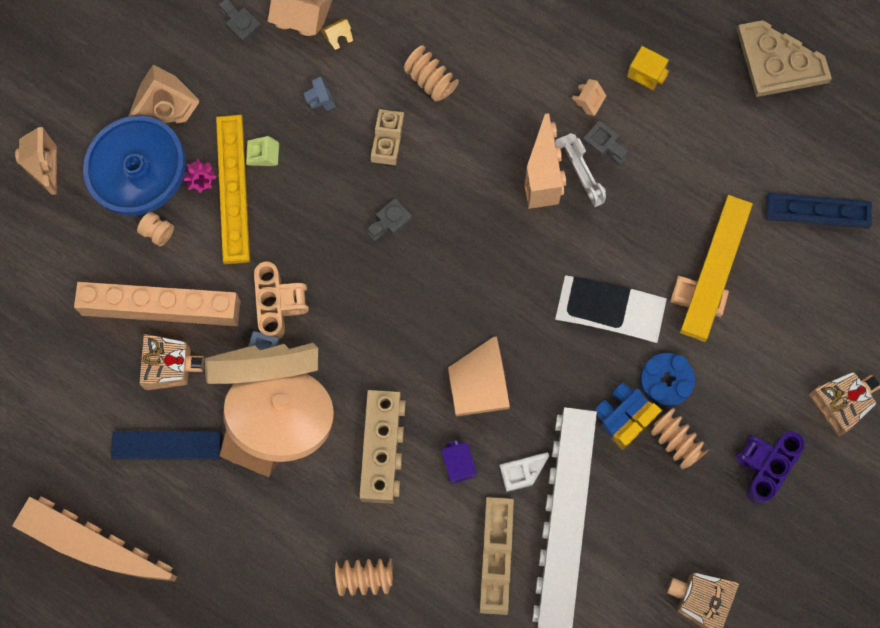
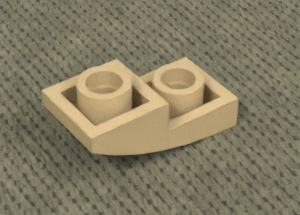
M379 109L371 162L396 165L404 112Z

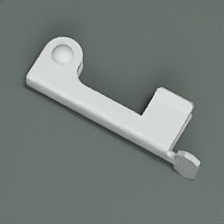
M572 133L557 139L555 146H559L560 149L565 147L564 151L593 206L597 207L603 204L606 199V190L600 183L595 182L583 159V154L586 150L581 140Z

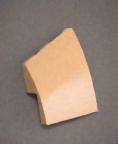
M497 336L492 337L448 367L456 416L510 408Z

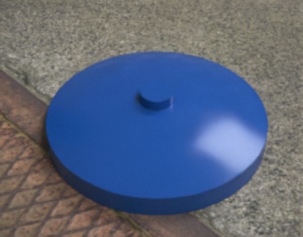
M148 116L125 117L102 129L89 145L83 163L85 184L93 198L107 210L125 216L143 215L163 206L177 192L186 171V154L178 136L164 122Z

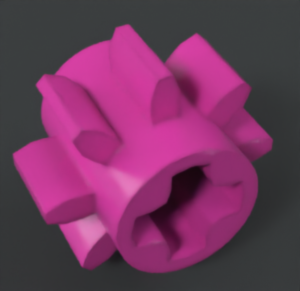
M197 159L196 162L186 164L187 172H185L183 179L187 181L186 185L189 190L195 188L201 193L202 190L212 188L211 179H216L214 171H211L212 167L209 162L203 164Z

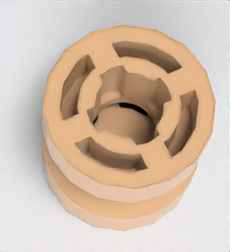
M148 212L140 221L137 233L143 237H150L154 244L161 247L171 237L174 225L168 221H161L154 212Z

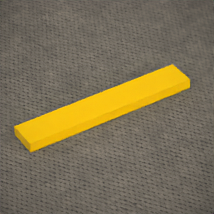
M242 115L216 117L223 263L250 262L243 117Z
M731 195L727 196L680 331L681 334L706 342L753 203Z

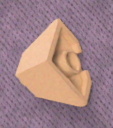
M152 65L139 86L128 117L148 116L158 119L165 124L175 121L176 124L186 122L199 104V99L175 75Z
M38 127L19 139V148L15 151L16 161L26 173L51 195L57 194V146L45 129Z

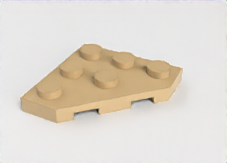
M763 20L738 25L737 32L756 97L826 84L831 81L832 78L826 58L821 53L810 51L802 46V42L786 33L783 35L771 28L772 25Z

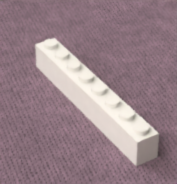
M564 407L562 415L557 414L555 430L560 431L559 441H554L552 457L557 458L556 468H551L549 475V484H554L553 494L547 495L546 511H550L549 522H544L542 538L547 539L546 550L541 549L539 566H544L543 577H537L536 594H540L539 606L534 605L532 622L537 623L536 628H572L597 414L595 411Z

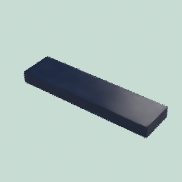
M768 193L766 195L765 220L869 229L872 225V202Z
M113 432L111 459L221 460L222 433Z

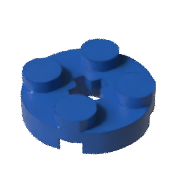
M672 353L658 354L646 363L641 373V389L648 399L650 398L661 407L678 406L693 391L695 386L694 371L687 359L681 355ZM666 373L670 377H674L675 381L671 383V387H667L665 382L661 383L660 378H663Z

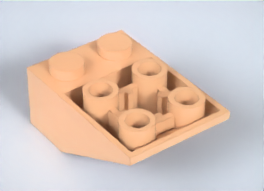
M549 113L545 114L526 169L524 187L528 209L558 205L561 195H564V186H566L564 170L560 171L559 162L562 160L561 150L559 146H555L554 138L557 137L555 122H550Z

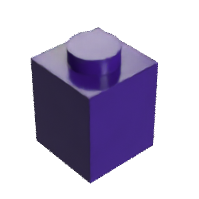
M458 440L446 444V448L441 450V455L450 485L476 478L477 472L468 442L461 444V441Z

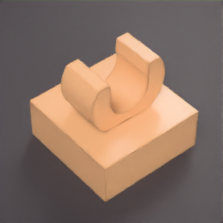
M589 79L586 85H579L578 88L581 91L579 97L573 96L572 99L576 105L583 108L586 114L595 116L606 94L598 81Z

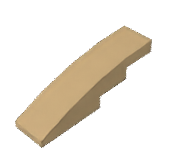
M314 343L291 349L282 344L259 350L254 345L205 358L207 384L267 381L318 370V347Z
M486 497L480 613L508 615L514 499Z

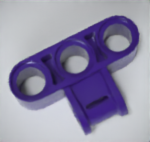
M789 431L774 443L773 447L754 435H748L746 438L748 442L740 454L735 455L734 459L739 464L755 474L746 489L747 497L752 503H766L778 492L805 447L803 437L797 432ZM784 440H790L794 443V452L785 449ZM770 462H776L780 465V474H775L771 471ZM756 484L766 487V497H761L757 494Z

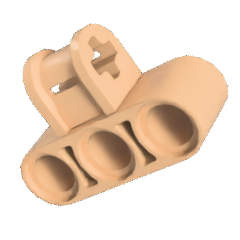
M262 262L257 265L254 272L258 327L262 334L276 337L280 340L285 333L284 316L300 315L309 311V307L305 303L307 285L303 283L281 284L277 267L271 262ZM267 272L274 274L270 281L261 280L262 276ZM269 297L276 298V302L272 306L267 307L263 305L265 299ZM275 322L278 324L275 331H265V327L269 323Z

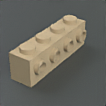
M368 390L360 486L361 502L394 504V497H399L400 480H395L396 470H401L402 453H397L398 443H403L404 427L399 426L400 416H405L406 400H401L400 392Z

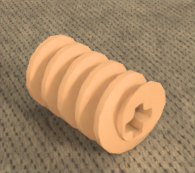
M421 45L408 57L404 65V71L407 74H411V78L414 81H418V85L424 88L425 92L431 95L435 102L441 101L455 90L459 80L450 82L453 74L450 72L444 76L446 67L443 65L437 69L439 60L434 59L430 62L433 54L427 52L423 55L426 47Z
M672 408L654 424L651 434L653 436L662 434L658 442L660 444L669 442L665 450L667 453L676 450L673 459L677 461L683 458L684 460L680 467L685 469L692 466L710 449L701 451L704 442H693L697 434H686L690 426L687 424L680 427L679 423L682 417L672 418L675 411Z
M392 558L389 559L387 567H384L381 559H378L376 567H373L371 560L367 559L364 568H362L359 560H356L354 568L350 567L348 560H345L343 568H339L336 561L335 580L339 596H344L346 588H348L351 596H355L358 587L362 595L367 594L369 587L373 595H377L380 587H382L384 594H388L390 587L393 586Z

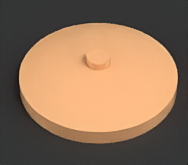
M307 373L267 381L234 383L227 393L224 404V423L232 440L250 455L268 461H293L310 455L326 441L333 422L334 412L329 394L316 379Z

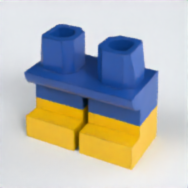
M621 383L612 393L621 405L615 410L604 400L594 411L597 412L596 415L603 422L600 427L623 450L662 410L654 403L651 404L638 388L633 391L630 387Z

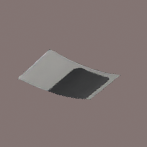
M565 275L555 320L606 329L657 343L666 298L618 285Z

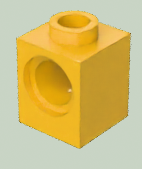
M642 46L630 65L627 77L654 91L658 83H664L669 73V70L666 69L669 60Z

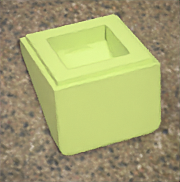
M269 136L248 140L246 164L251 166L278 165L279 142Z

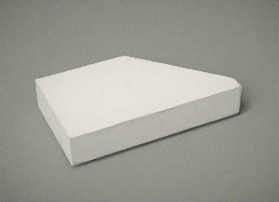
M548 452L499 465L506 492L532 486L549 458Z

